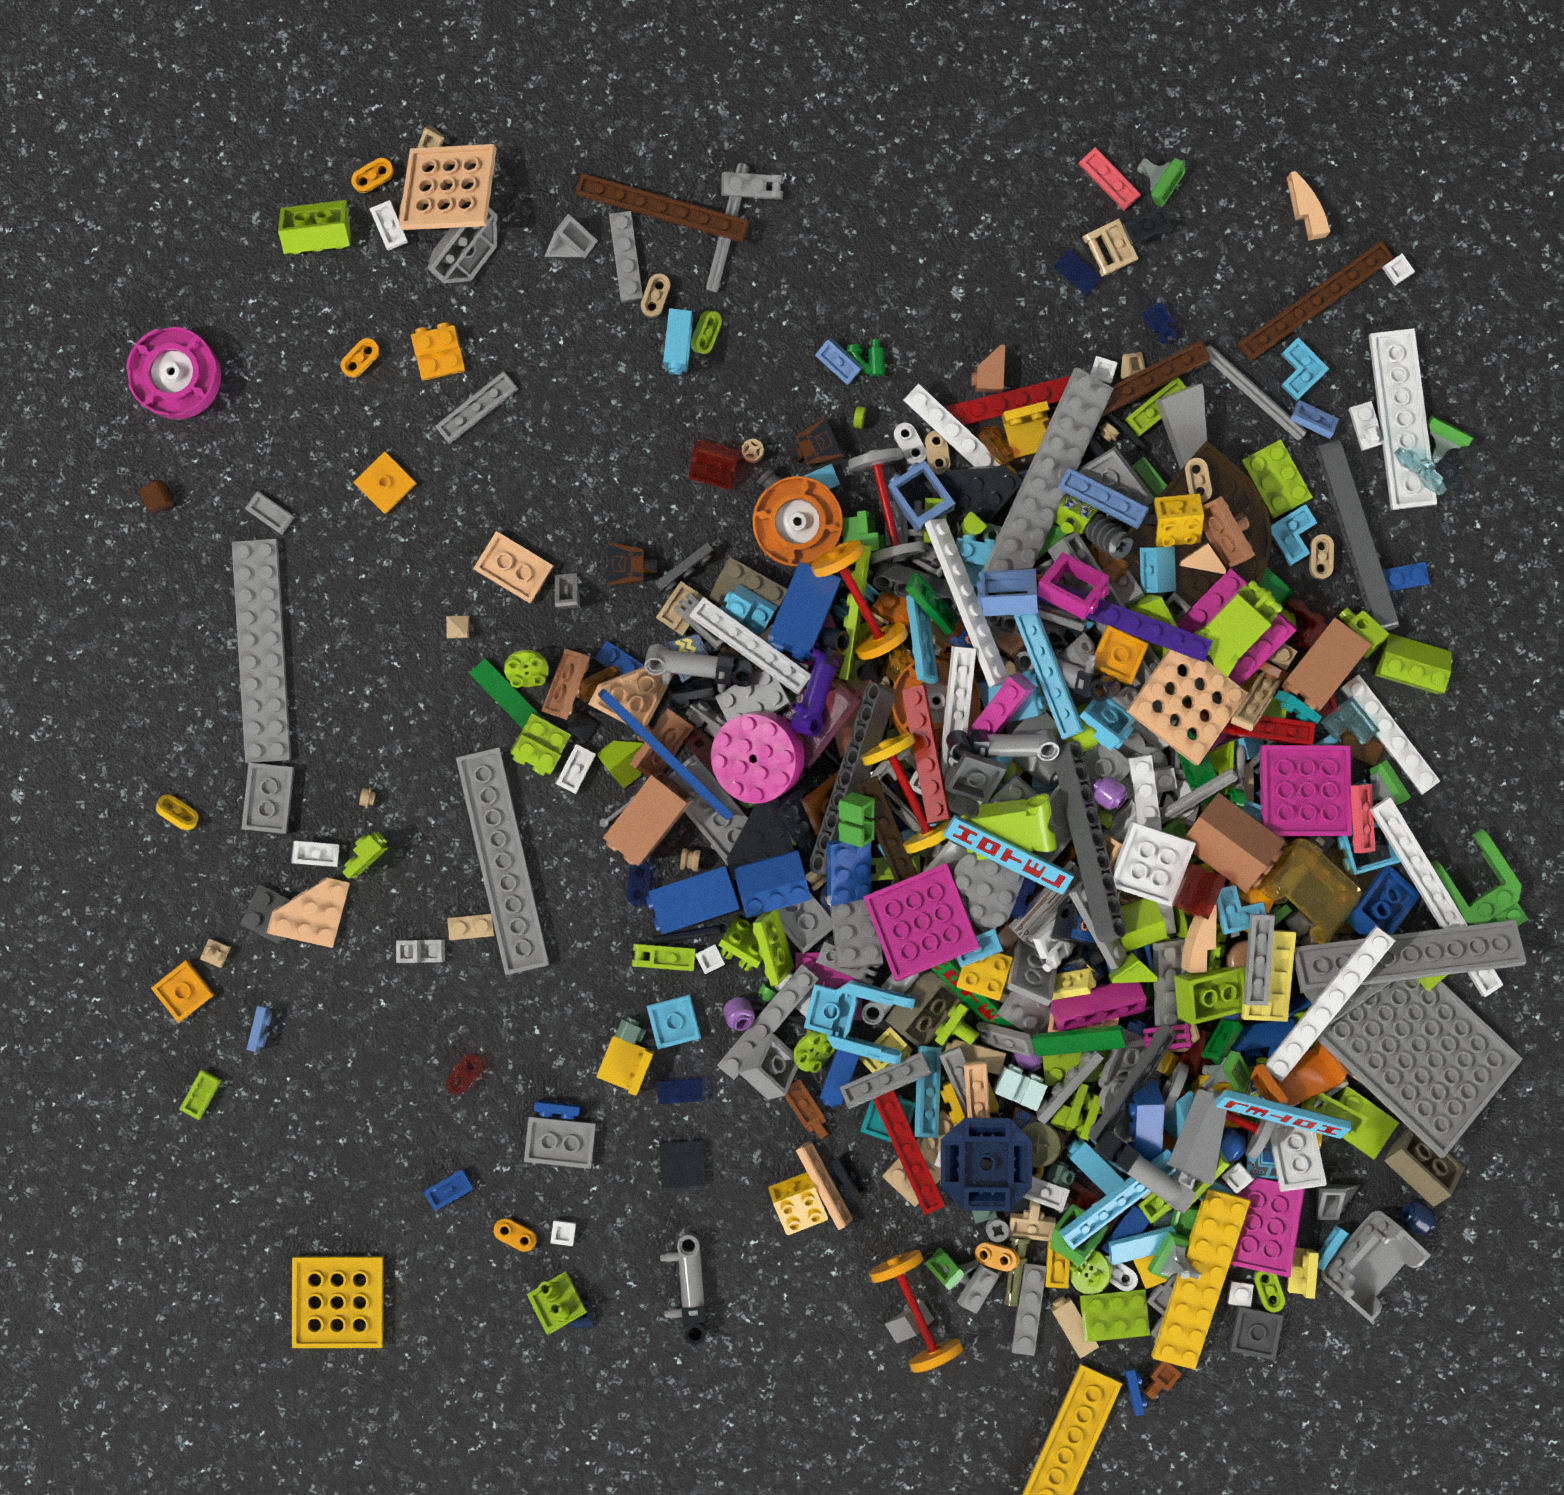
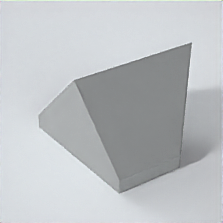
M567 214L555 230L545 257L586 258L598 240L571 215Z
M1326 1184V1186L1316 1187V1220H1339L1342 1210L1360 1185Z

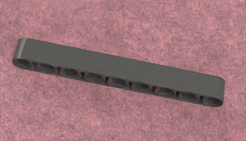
M1338 439L1316 446L1317 457L1367 614L1386 631L1398 628L1397 615L1343 446Z
M883 561L878 565L873 579V584L877 589L906 598L909 594L905 589L910 575L918 572L956 615L961 616L947 580L889 561ZM1014 615L985 616L988 626L1021 636ZM1041 618L1051 646H1060L1064 641L1067 627Z
M872 682L865 689L810 859V870L815 874L827 876V842L839 839L838 824L841 820L839 819L838 810L839 800L851 792L859 794L856 783L866 780L870 776L873 764L865 766L861 756L878 746V743L881 742L895 698V691L890 686Z
M1073 740L1058 745L1059 754L1053 760L1097 939L1104 943L1123 938L1126 928L1081 745Z

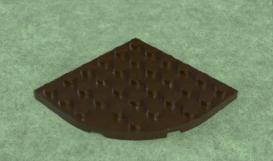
M1205 441L1190 458H1201L1208 466L1212 495L1202 505L1222 496L1228 504L1233 517L1238 513L1244 514L1243 517L1246 516L1248 518L1249 528L1242 531V533L1251 544L1255 556L1232 566V568L1248 583L1255 581L1258 585L1264 575L1272 544L1271 522L1267 507L1250 478L1208 441ZM1185 465L1158 497L1189 495ZM1194 465L1192 472L1195 474L1199 473L1200 467ZM1198 487L1196 489V494H1200V496H1202L1204 494V489L1202 487ZM1154 501L1148 507L1147 514L1151 515L1152 511H1155ZM1140 525L1138 529L1131 527L1127 531L1129 538L1133 540L1129 554L1139 563L1140 548L1157 547V527ZM1203 530L1200 543L1172 545L1175 547L1176 591L1173 592L1191 607L1224 575L1179 565L1180 560L1206 543H1209L1213 549Z

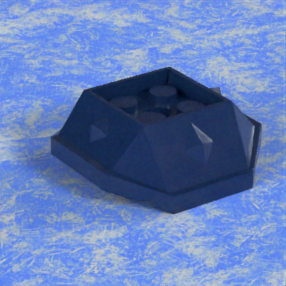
M963 1118L941 1139L940 1186L965 1211H1010L1032 1188V1141L1010 1118ZM989 1157L992 1160L991 1167L986 1170L980 1167L981 1159Z

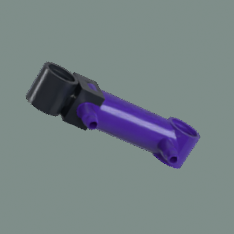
M824 627L819 633V646L815 645V648L809 650V654L812 655L811 661L815 663L802 704L797 702L792 704V708L796 711L791 720V727L794 732L813 737L821 732L823 726L821 715L836 670L841 671L845 655L841 653L845 652L849 646L850 636L847 631Z

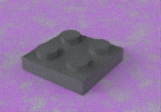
M1238 1306L1229 1350L1275 1360L1284 1316L1279 1313Z

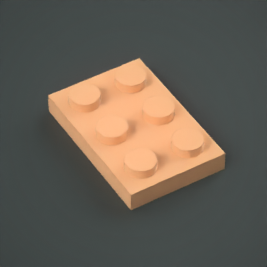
M496 531L473 569L531 604L554 566Z

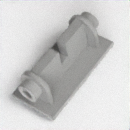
M698 699L690 705V708L685 713L689 716L688 719L699 727L704 722H707L708 725L704 730L714 738L721 727L727 723L724 715L717 714L711 710V707L706 702L699 701Z

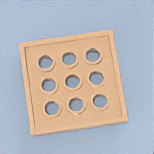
M495 145L410 148L399 219L401 230L486 226L497 150ZM471 164H476L475 168L467 170ZM450 165H455L453 170L446 171ZM429 166H434L432 171L425 172ZM468 183H474L470 189H464ZM447 184H453L449 190H443ZM426 185H432L428 191H422ZM466 202H471L468 208H461ZM445 203H450L448 208L440 209ZM424 204H429L427 209L419 210Z
M1168 649L1126 712L1196 766L1205 757L1248 693L1230 678L1224 676L1207 660L1202 662ZM1180 664L1184 665L1187 669L1184 677L1180 676L1177 671ZM1197 678H1201L1204 682L1202 690H1198L1195 687V680ZM1168 682L1174 686L1172 695L1167 694L1165 691V685ZM1215 691L1221 695V702L1219 704L1214 703L1212 700V695ZM1185 696L1190 697L1192 701L1190 708L1183 706L1182 700ZM1155 700H1158L1162 705L1159 713H1156L1152 708ZM1203 709L1209 713L1207 722H1203L1200 719V712ZM1172 714H1176L1179 717V724L1176 727L1170 723ZM1190 727L1194 728L1197 733L1194 740L1189 739L1187 735Z

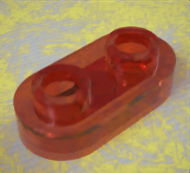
M475 1054L465 1056L447 1077V1090L454 1095L464 1093L483 1069L482 1059ZM470 1061L475 1062V1069H470L468 1067V1063ZM455 1079H460L462 1081V1085L460 1087L455 1086Z

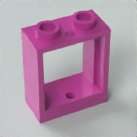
M1062 552L1039 581L1037 595L1084 620L1089 613H1094L1099 599H1104L1110 589L1108 586L1109 576ZM1065 572L1094 586L1085 600L1056 585Z

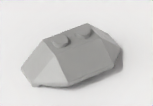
M489 207L486 226L450 228L432 251L427 269L442 283L471 281L497 247V214Z

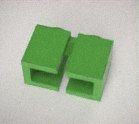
M851 792L839 800L838 810L839 819H841L838 824L839 841L862 848L874 840V821L864 818V816L871 819L874 818V798Z

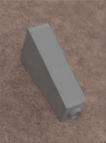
M1202 383L1191 385L1155 400L1180 470L1203 443L1207 441L1204 388Z
M1208 1088V1091L1197 1090L1167 1164L1194 1180L1209 1185L1214 1183L1227 1113L1226 1109L1215 1107V1100L1221 1093L1211 1088Z

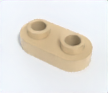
M654 274L651 276L642 298V312L649 318L658 317L664 309L671 287L668 277L664 274ZM662 283L664 287L658 290L655 288L656 284ZM655 304L656 309L651 311L648 309V306Z
M934 430L926 436L925 448L927 451V464L933 473L939 476L950 467L948 442ZM939 438L940 444L934 445L932 439ZM942 460L943 466L937 467L935 461Z
M1193 458L1185 465L1189 495L1196 494V489L1202 487L1204 494L1200 497L1203 503L1212 495L1208 466L1203 459ZM1194 465L1200 467V472L1197 474L1192 472Z
M1325 534L1318 535L1312 539L1309 558L1310 574L1314 578L1322 580L1332 574L1334 561V543ZM1318 543L1324 544V550L1318 549ZM1318 565H1322L1324 567L1323 572H1318Z

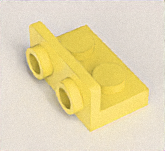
M1090 968L1056 974L1052 1000L1090 994L1091 988L1096 987V981Z
M891 1027L874 1042L902 1051L901 1061L909 1058L910 1053L913 1051ZM861 1055L858 1057L872 1073L892 1065L891 1063Z
M1295 1248L1291 1277H1288L1287 1291L1289 1293L1302 1294L1305 1298L1315 1299L1319 1253L1314 1249Z

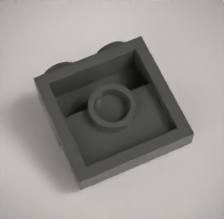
M964 751L959 762L953 763L945 776V789L952 794H959L974 801L987 803L1007 771L1006 764Z
M259 884L240 925L277 944H281L283 941L286 942L288 938L266 932L272 911L292 899Z

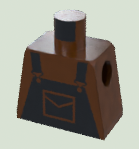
M826 417L795 437L798 447L787 451L791 463L804 459L808 468L838 461L843 457Z
M608 542V587L643 583L644 572L657 573L658 560L645 559L644 549Z

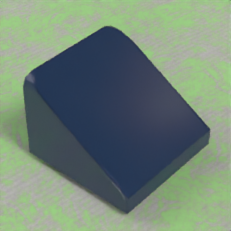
M592 1300L582 1301L587 1313L571 1321V1328L593 1327Z

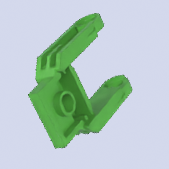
M1483 829L1474 833L1472 837L1475 838L1482 850L1481 854L1501 884L1495 885L1471 901L1469 905H1467L1442 865L1435 859L1430 862L1466 923L1479 925L1516 920L1518 927L1528 920L1517 903L1522 885L1492 839Z

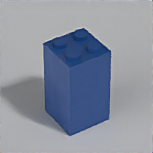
M799 562L769 633L768 644L782 654L783 652L791 654V657L799 662H804V660L809 662L812 656L809 654V650L815 648L818 642L819 633L825 625L839 591L841 578L832 574L816 577L811 570V566Z
M727 865L648 891L649 896L646 897L649 909H654L656 917L653 918L657 931L661 930L662 934L740 909Z

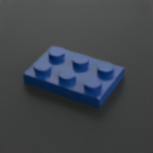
M839 839L827 842V903L830 906L864 899V896L871 894V842L862 848L841 842Z

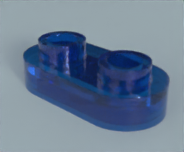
M645 862L639 866L636 864L631 865L629 868L626 896L629 903L634 906L645 904L647 902L646 897L649 896L651 868ZM638 868H642L644 870V875L642 877H639L636 874V870ZM636 890L642 892V897L640 899H636L634 897V892Z
M1024 876L1009 917L1018 920L1019 916H1025L1029 905L1025 903L1028 895L1032 896L1036 887V883L1033 880Z

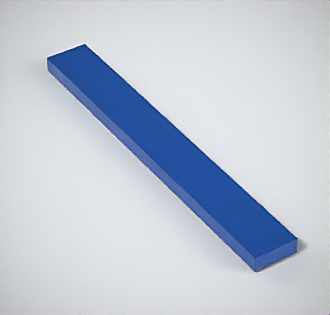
M602 689L598 693V696L725 820L731 818L733 814L607 690Z

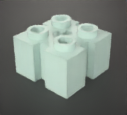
M1014 1064L1003 1065L1001 1074L997 1075L992 1090L995 1094L1037 1111L1048 1087L1043 1082L1044 1079L1032 1072L1025 1075L1022 1073L1023 1070Z

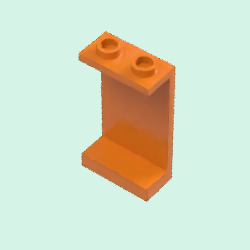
M1316 1041L1314 1047L1305 1052L1282 1082L1272 1076L1264 1064L1254 1068L1250 1079L1265 1100L1293 1107L1341 1085L1347 1072L1345 1067L1324 1046Z

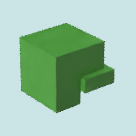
M858 511L857 517L842 518L843 543L860 540L862 544L872 545L871 553L886 548L885 535H879L876 532L875 514L868 511Z
M1072 1204L1053 1229L1050 1249L1081 1267L1107 1233L1109 1226H1103L1072 1250L1059 1233L1060 1230L1085 1212Z

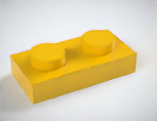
M1048 1241L1045 1287L1068 1289L1070 1260L1050 1249L1051 1242Z

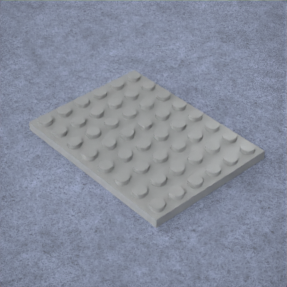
M1417 979L1393 981L1331 1025L1328 1024L1316 1039L1440 1158L1446 1156L1523 1059L1442 981L1428 992Z

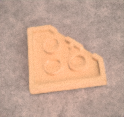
M645 667L598 684L588 704L625 723L598 696V693L605 689L641 725L645 726L649 724L668 685L663 684L662 674L652 675L645 670Z
M328 877L324 878L309 890L306 889L288 903L274 909L266 933L333 948L350 883Z

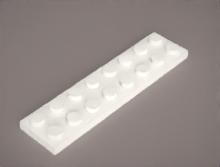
M1415 328L1371 333L1368 336L1380 429L1383 438L1382 445L1391 510L1436 505L1437 499Z

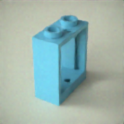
M669 308L663 363L665 370H669L670 374L682 375V372H687L693 327L692 311Z
M1374 821V828L1379 827L1378 823ZM1348 836L1336 837L1338 848L1343 850L1345 858L1342 859L1346 872L1349 871L1350 875L1360 874L1401 861L1385 836L1391 857L1356 867Z
M1074 1138L1066 1146L1068 1150L1065 1154L1106 1195L1124 1182L1082 1138L1078 1140Z

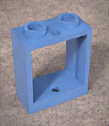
M926 461L920 464L916 462L902 476L898 474L891 478L887 488L888 493L917 534L926 528V522L941 519L953 511L955 507V502ZM923 472L943 501L917 517L898 488Z
M1036 569L981 572L982 581H977L978 607L983 609V616L1038 614ZM998 592H1028L1025 594L988 595V593Z

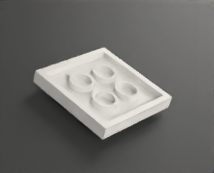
M1131 821L1112 871L1116 889L1172 907L1196 843Z

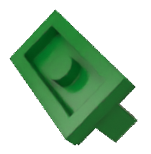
M1221 1019L1201 1056L1212 1059L1216 1065H1220L1230 1053L1231 1046L1235 1043L1243 1029L1240 1022Z

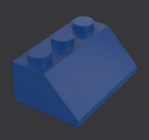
M798 850L733 867L746 918L812 900Z
M1293 1018L1288 1019V1022L1281 1021L1276 1023L1273 1021L1243 1026L1230 1051L1239 1052L1247 1067H1256V1059L1259 1057L1269 1059L1294 1028Z
M1151 1081L1133 1093V1102L1129 1103V1113L1132 1116V1122L1128 1123L1131 1142L1127 1144L1137 1150L1149 1162L1162 1153L1165 1104L1157 1081Z

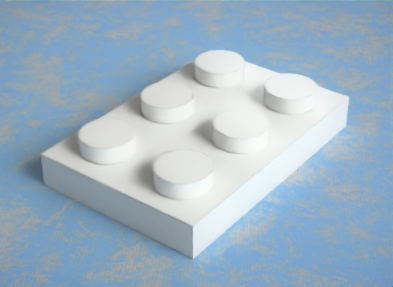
M1275 1123L1270 1137V1144L1280 1192L1326 1186L1327 1183L1316 1133Z

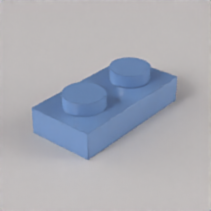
M831 337L815 354L818 359L847 385L852 382L863 368Z
M1300 400L1295 405L1290 418L1291 421L1329 439L1334 434L1339 420Z
M257 1006L247 1045V1050L259 1051L260 1047L263 1048L267 1035L264 1034L266 1025L269 1026L272 1013L269 1012L270 1006Z

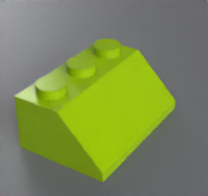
M340 200L281 208L278 233L284 254H299L305 251L317 252L323 249H341L350 246L351 232L347 201Z
M1146 593L1144 597L1126 608L1177 627L1160 596ZM1147 641L1161 661L1168 648Z
M1389 633V636L1383 643L1374 675L1431 693L1442 694L1446 691L1451 674L1452 652Z

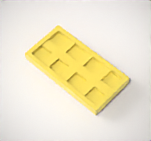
M1274 930L1268 1006L1245 1005L1242 1003V1019L1288 1022L1296 932Z

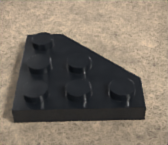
M1010 465L963 469L948 468L938 480L955 502V507L966 516L969 512H973L987 524L1022 484L1024 477Z
M816 763L772 809L808 858L812 856L818 835L814 832L801 800L830 778L823 767Z
M778 797L765 803L755 804L726 858L732 880H736L733 867L794 851L789 832L772 810L779 803Z

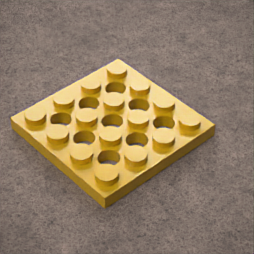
M383 1256L292 1257V1348H382ZM315 1273L321 1277L320 1285H313L310 1282L311 1274ZM338 1273L343 1276L344 1282L342 1285H335L333 1283V1274ZM361 1273L366 1277L364 1285L355 1283L354 1277L356 1274ZM312 1296L320 1298L321 1306L319 1308H314L310 1305L309 1300ZM334 1296H339L343 1299L344 1304L341 1308L333 1306L332 1298ZM355 1297H364L366 1300L365 1307H357L354 1303ZM311 1319H318L320 1321V1330L310 1328L309 1322ZM334 1319H340L343 1322L342 1330H335L332 1327ZM356 1319H363L365 1321L366 1328L364 1330H357L355 1328L354 1321Z

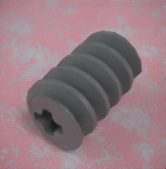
M1103 514L1095 515L1087 524L1086 537L1112 558H1123L1131 550L1133 540L1129 538L1128 533L1117 527L1109 519H1106Z

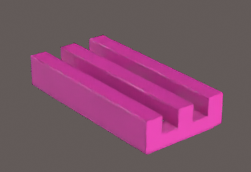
M1189 1025L1169 1026L1174 1032L1184 1031V1034H1176L1174 1040L1185 1039V1043L1171 1044L1168 1050L1191 1048ZM1161 1027L1143 1029L1145 1048L1149 1046L1153 1038L1148 1037V1035L1154 1034Z

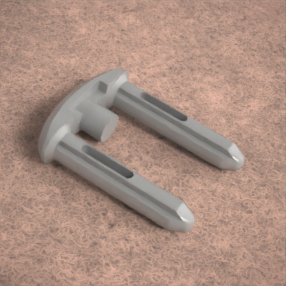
M913 745L896 754L899 761L905 759L917 771ZM888 758L884 759L876 767L871 777L877 775L883 791L901 807L900 809L897 808L886 796L890 808L911 830L921 832L922 829L915 814L882 781V777L886 773L894 781L897 779ZM946 791L948 801H954L956 795Z

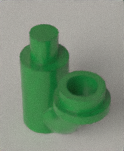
M880 339L871 340V348L868 349L869 364L859 355L862 353L859 344L847 346L846 352L863 366V372L870 374L872 377L885 375L884 348L880 347Z

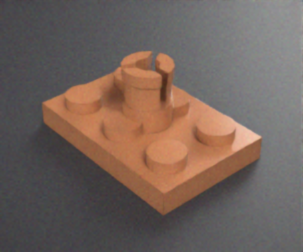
M1222 496L1202 505L1204 512L1202 530L1225 569L1255 556L1251 544L1242 533V531L1249 528L1248 518L1246 516L1243 517L1244 514L1238 513L1233 517L1228 504Z
M564 649L541 710L542 712L567 720L568 716L572 713L575 697L583 701L589 700L593 692V685L581 682L583 675L589 668V656Z
M668 708L661 715L654 729L648 725L644 726L673 756L676 755L694 728ZM638 735L637 739L644 744L635 753L630 765L648 777L658 771L664 772L668 764Z

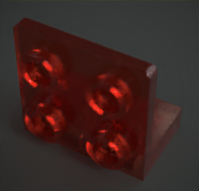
M1291 598L1285 601L1282 606L1308 626L1297 636L1299 641L1296 645L1304 650L1315 643L1328 625L1324 623L1325 619L1316 612L1311 613L1306 609L1307 605L1302 600Z

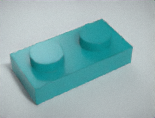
M1279 690L1275 696V699L1282 703L1280 707L1290 713L1295 712L1297 714L1295 718L1298 720L1310 721L1318 724L1321 715L1292 694Z

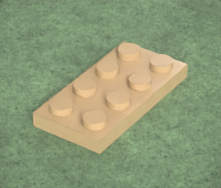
M943 1110L939 1113L938 1138L917 1137L915 1139L935 1184L940 1181V1167L935 1166L934 1163L941 1146V1139L957 1125H953L950 1116ZM898 1157L882 1177L916 1207L919 1202Z

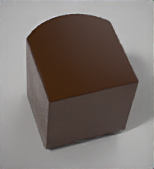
M163 480L154 481L139 489L148 512L152 514L173 504Z

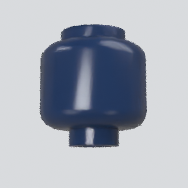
M1413 1201L1406 1204L1401 1211L1400 1217L1403 1226L1417 1234L1423 1235L1435 1226L1434 1211L1420 1202Z

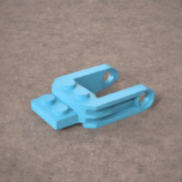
M850 980L838 989L817 983L814 984L804 1028L825 1033L831 1046L835 1049L891 1064H900L902 1051L850 1037L848 1034L852 1029L858 997L890 1006L895 1004L911 1008L910 1010L914 1008L915 997L855 980Z

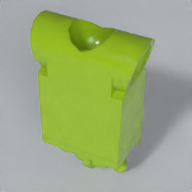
M1250 581L1248 586L1244 584L1206 626L1193 633L1213 641L1208 655L1213 660L1214 666L1226 677L1231 673L1237 660L1272 625L1273 620L1278 616L1277 613H1280L1283 609L1282 605L1278 604L1275 601V597L1271 595L1273 592L1267 591L1264 587H1259L1255 581Z
M1038 794L1028 800L1019 799L980 804L979 814L971 818L972 824L1029 852L1033 850L1052 852L1057 849L1055 831L1049 823L1052 811L1048 794ZM962 815V819L970 821L969 815ZM966 848V851L969 854L974 853V851ZM976 853V854H977V860L988 859V858H986V857H984V856H982V855Z

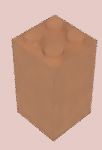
M1334 618L1279 689L1292 694L1318 713L1371 644L1337 618Z
M658 771L648 778L603 839L607 841L606 845L614 851H620L624 855L623 858L629 864L639 866L648 860L695 798L662 771Z
M1220 793L1216 795L1184 837V839L1196 843L1192 852L1194 855L1245 893H1247L1251 886L1256 888L1264 878L1261 876V873L1265 876L1274 865L1271 860L1273 862L1278 860L1283 853L1280 848L1285 843L1284 840Z

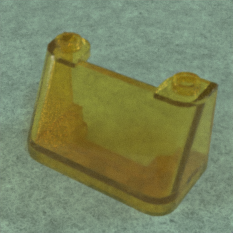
M1296 839L1280 848L1283 853L1276 862L1271 860L1274 865L1265 876L1262 875L1264 878L1257 886V889L1271 900L1286 897L1315 924L1309 932L1312 940L1317 944L1329 943L1358 904L1362 892L1348 876L1311 842L1305 839Z

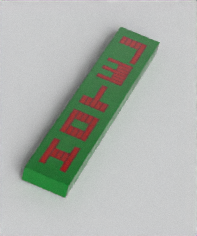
M954 959L931 968L985 1023L1022 1032L1021 1029L997 1014L1001 1006L994 999L957 988L962 968Z

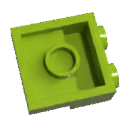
M531 713L510 751L514 755L513 760L522 765H525L526 762L533 765L532 770L544 776L545 773L551 775L571 733Z
M374 832L372 835H363L355 842L357 847L353 849L358 856H354L344 865L346 869L342 871L348 879L356 878L388 849V846L385 844L387 842L385 837L380 832Z

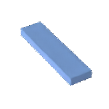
M1071 468L1067 469L1058 486L1059 490L1136 529L1140 527L1149 510L1148 507Z

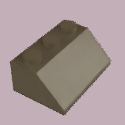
M730 557L719 575L709 599L726 606L727 602L724 599L730 589L734 591L739 584L777 606L766 627L767 629L780 608L788 589Z
M927 969L905 993L916 998L913 1010L896 1005L884 1020L917 1047L927 1046L935 1036V1032L941 1023H946L950 1018L948 1013L952 1007L962 1003L963 1000L942 979Z
M1409 1128L1391 1146L1384 1160L1433 1207L1452 1196L1464 1170V1167L1449 1153L1445 1157L1440 1158Z

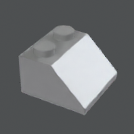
M769 1033L746 1055L738 1073L769 1100L787 1094L798 1066L794 1062V1052L773 1033Z

